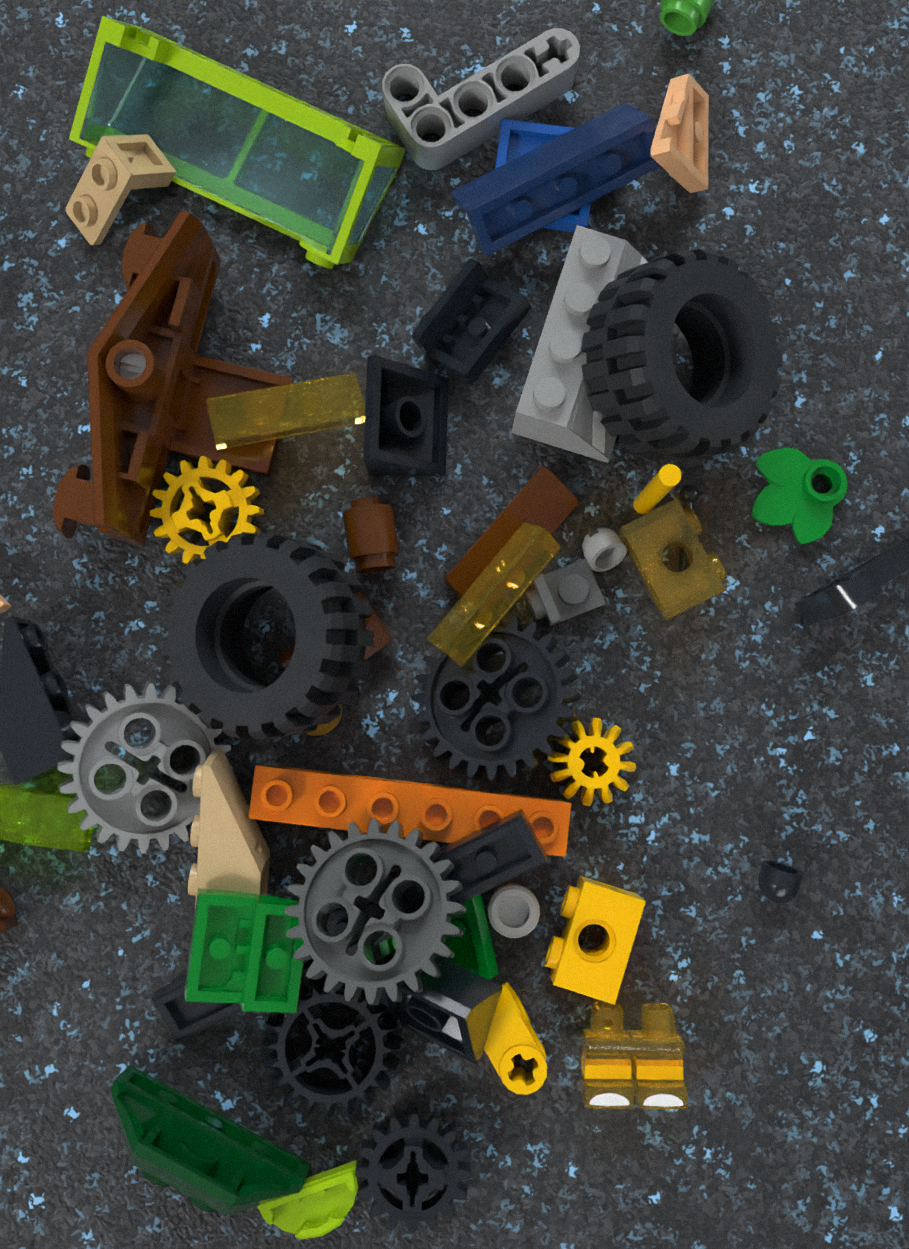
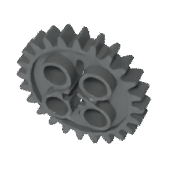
M376 818L371 819L367 834H364L356 823L350 822L348 826L349 838L343 840L335 832L330 831L328 836L331 849L326 852L312 845L310 849L317 860L315 865L311 867L298 863L296 867L306 877L304 885L293 884L288 885L287 888L292 894L300 897L298 905L289 906L284 909V914L299 919V925L288 930L286 937L294 940H303L304 942L293 954L294 959L299 961L314 960L306 974L309 979L317 980L328 974L324 985V991L327 993L335 994L345 983L344 996L345 1001L355 1003L360 997L363 988H365L366 999L370 1005H379L382 989L386 990L393 1002L402 1001V984L404 983L414 992H422L423 987L419 974L424 971L429 975L439 978L441 973L434 959L437 955L451 959L455 956L454 952L444 944L446 937L463 936V931L450 923L452 916L466 912V907L450 901V896L461 891L463 886L459 881L444 880L455 866L449 859L434 863L441 848L433 841L420 850L424 834L415 828L403 839V825L395 820L390 825L386 834H384L382 824ZM374 859L377 864L375 878L365 886H357L354 875L357 866L365 860ZM396 866H400L401 874L389 885L391 872ZM411 886H422L425 892V900L422 907L411 914L403 913L400 907L402 893ZM370 901L376 904L379 903V906L385 910L384 916L380 920L372 918L365 911ZM344 907L349 918L347 928L343 933L332 937L327 930L328 917L334 910ZM391 934L396 941L395 956L390 962L378 965L373 957L374 943L381 936ZM361 935L355 955L350 956L348 949L351 943L355 942Z

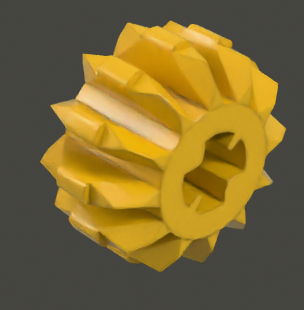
M600 718L591 719L588 736L579 720L571 722V730L576 739L574 741L571 739L569 741H562L554 738L557 743L567 748L565 754L556 752L558 756L555 759L547 755L549 761L564 762V768L553 771L550 774V778L553 782L562 781L568 777L571 778L562 791V795L568 799L574 796L580 786H582L581 803L583 805L591 806L594 799V789H597L601 800L608 804L613 801L612 793L608 787L610 783L622 791H626L629 788L626 780L617 775L619 770L634 772L636 770L635 763L620 761V755L633 750V744L627 741L616 746L613 745V742L621 732V728L617 725H612L604 736L601 737L602 721ZM595 747L601 752L598 761L603 767L598 773L589 770V776H586L581 771L585 763L579 757L584 750L593 753Z

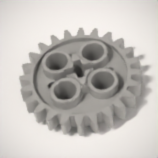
M146 682L142 696H136L131 685L125 684L123 689L124 699L118 702L109 692H104L103 697L106 708L100 711L94 706L87 704L84 707L91 721L88 724L78 721L70 723L72 729L80 736L78 741L65 740L61 742V748L73 754V759L57 763L58 771L72 774L73 778L59 784L61 793H77V796L66 805L69 814L86 810L79 823L80 828L84 831L98 823L100 825L96 836L98 842L102 844L114 833L117 835L116 841L119 851H124L131 838L136 839L141 853H146L150 839L154 838L157 839L164 851L168 850L169 834L174 832L184 842L189 841L186 826L193 822L195 815H200V797L193 796L194 773L196 767L204 764L214 748L222 749L224 754L231 750V746L226 742H214V738L223 730H213L202 723L198 717L201 711L190 712L181 700L178 703L175 702L176 688L172 685H168L161 697H158L152 682ZM136 718L148 719L152 726V732L145 742L131 744L125 741L124 730L131 720ZM108 741H112L143 761H148L154 755L153 762L159 770L185 783L186 790L179 792L147 772L141 778H138L139 772L133 763L106 750L105 744ZM181 745L193 746L195 750L194 762L184 770L171 768L170 756L175 748ZM106 764L119 765L123 768V777L117 786L104 789L94 783L95 773L101 766ZM153 790L166 792L167 803L162 811L156 814H147L141 811L140 804L142 798L147 793Z

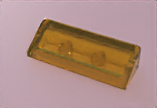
M355 373L206 399L217 450L365 423V403Z
M524 522L429 635L427 640L462 667L561 548L560 545L541 526Z

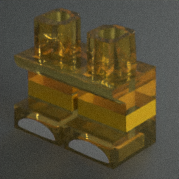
M593 1003L590 1029H583L580 1094L585 1108L634 1109L635 1099L639 1109H688L687 1087L684 1084L683 1076L685 1043L676 1032L673 1009L669 1004H642V1030H623V1007L621 1004ZM631 1057H632V1082H631Z

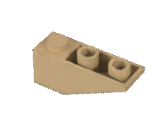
M214 748L204 764L196 767L193 778V796L200 797V815L194 816L191 826L190 844L192 847H198L197 864L194 863L190 870L188 894L196 896L195 908L198 888L268 896L271 852L256 820L248 819L250 807L223 750Z

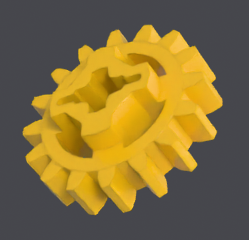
M200 456L197 469L191 463L183 460L180 462L182 475L176 477L168 472L163 475L165 481L170 485L167 491H153L152 495L162 501L161 508L150 510V516L162 519L163 525L154 531V535L159 538L170 537L171 540L165 548L167 553L176 555L184 550L183 563L190 564L194 558H199V555L201 559H206L203 552L209 547L193 544L184 536L185 534H193L199 531L202 533L204 540L208 541L209 545H212L217 541L228 542L232 535L241 533L258 535L261 532L258 527L251 524L252 517L264 515V509L251 505V500L260 494L259 490L254 486L243 487L249 475L241 469L230 476L232 464L224 459L218 462L215 469L211 459L206 456ZM205 480L224 482L231 490L213 493ZM184 493L185 496L182 501L181 507L178 511H176L178 501ZM205 502L216 506V509L210 512V523L199 519V516L205 512L203 505ZM239 513L237 524L232 533H230L229 527L235 514Z

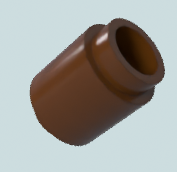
M364 497L351 501L352 508L344 511L342 516L349 561L355 562L356 573H376L396 568L395 556L399 555V547L392 505L382 504L380 497Z

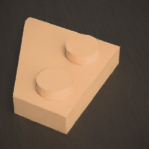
M685 74L670 79L651 146V157L689 193L708 189L709 95L690 74Z

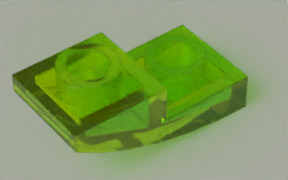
M0 783V840L47 848L88 851L91 846L93 826L84 831L80 828L79 823L86 810L69 814L66 805L77 794L61 793L59 790L41 792Z

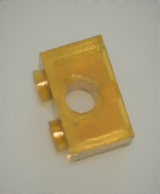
M678 499L622 526L619 531V535L664 621L726 591L721 581L727 579V576L719 558L713 551L706 554L697 537L703 534V530L696 514L691 507L683 509ZM669 546L682 548L687 553L689 559L686 570L673 572L667 569L662 561L663 550Z

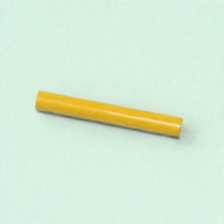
M664 465L639 493L633 502V507L637 513H649L679 483L681 471L676 465Z

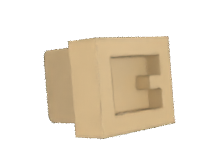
M148 134L102 136L66 206V213L90 245H99L104 240L131 189L167 187L176 174V170Z

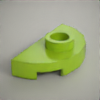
M357 1160L306 1178L299 1193L257 1206L264 1220L269 1225L275 1224L282 1231L295 1234V1238L298 1239L322 1237L339 1227L353 1207L360 1181L359 1177L355 1176Z

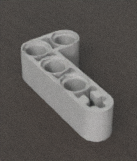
M563 28L550 29L439 96L425 75L417 67L410 64L396 65L386 72L382 80L385 115L409 155L419 167L426 170L443 168L498 135L501 130L502 119L521 121L567 93L572 88L576 79L580 56L579 42L568 30ZM510 84H517L524 89L521 91H510L505 87ZM403 94H410L415 97L408 102L396 100L398 96ZM469 109H477L482 111L483 114L477 117H469L463 112ZM429 133L442 137L436 142H426L421 139Z

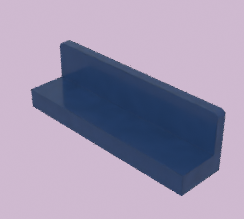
M623 103L452 191L451 195L454 203L467 214L479 250L488 256L660 167L661 165L651 157V146L655 135L652 117L627 103Z

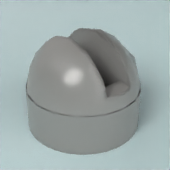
M599 527L596 528L598 533L592 537L588 534L584 537L582 551L593 571L604 572L614 568L624 559L627 548L618 534L610 528Z

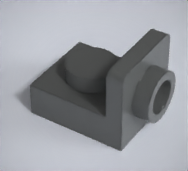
M586 558L543 575L540 573L532 576L529 582L532 590L525 592L535 620L544 618L548 628L606 605Z

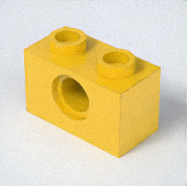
M579 876L576 887L569 885L560 909V916L567 918L561 938L557 936L552 937L544 963L545 967L551 968L549 975L553 985L615 1005L646 901L636 893L583 876ZM591 924L604 927L605 938L597 948L585 949L578 944L579 934L584 927Z

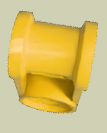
M506 982L501 985L502 991L483 1050L488 1055L503 1084L516 1094L528 1095L536 1092L543 1086L547 1077L546 1052L531 1026L530 1019L511 985ZM521 1054L525 1060L533 1058L532 1071L526 1073L522 1067L513 1069L514 1056Z

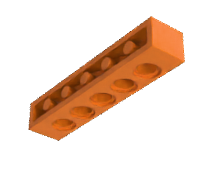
M261 764L255 765L248 819L347 831L349 823L354 822L364 833H367L371 819L376 818L382 824L384 834L387 833L390 825L395 820L403 825V837L405 838L416 828L424 834L423 840L453 843L522 809L546 854L566 857L572 803L562 799Z

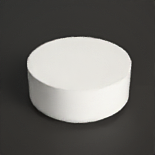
M515 883L499 887L492 894L488 903L490 923L499 934L508 938H520L529 934L536 927L540 917L539 903L533 892L527 887Z

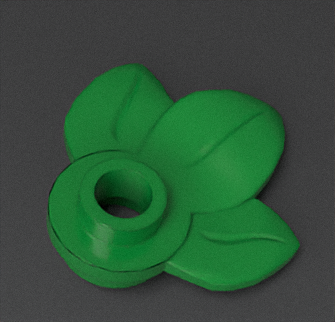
M794 448L772 450L756 459V465L769 482V485L762 489L754 501L751 511L753 519L768 526L791 524L794 536L801 545L822 537L832 525L833 506L837 505L844 498L847 491L848 482L843 469L835 462L827 459L811 461L805 454ZM818 477L825 480L827 483L826 493L821 494L814 490L812 485L814 478Z

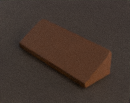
M542 465L444 578V584L478 613L483 615L580 503L579 500L546 466Z

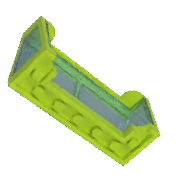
M102 16L69 136L70 140L87 147L85 155L91 158L102 136L148 134L176 170L172 182L300 241L299 245L307 250L306 259L329 269H333L334 264L339 265L352 262L400 167L406 148L153 31Z

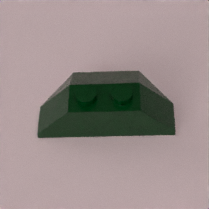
M131 1065L114 1080L110 1090L130 1162L141 1169L143 1176L151 1183L162 1187L172 1186L187 1194L190 1202L197 1208L210 1213L218 1211L225 1216L299 1193L302 1189L311 1163Z

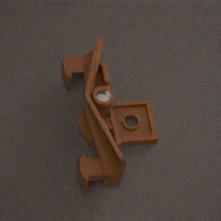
M180 211L163 238L156 237L154 226L151 223L140 224L134 229L124 248L122 278L127 293L87 352L93 482L90 481L91 473L87 465H74L64 475L55 494L53 505L54 523L59 533L65 538H72L75 535L77 524L81 523L97 527L99 532L109 538L144 546L152 518L150 510L154 509L157 500L152 494L154 490L160 489L169 453L199 460L200 456H206L216 465L221 459H224L232 464L231 468L241 469L245 472L269 478L271 476L295 383L290 377L196 355L222 261L203 223L189 212ZM231 405H240L246 409V419L243 424L233 429L223 427L220 421L223 410Z

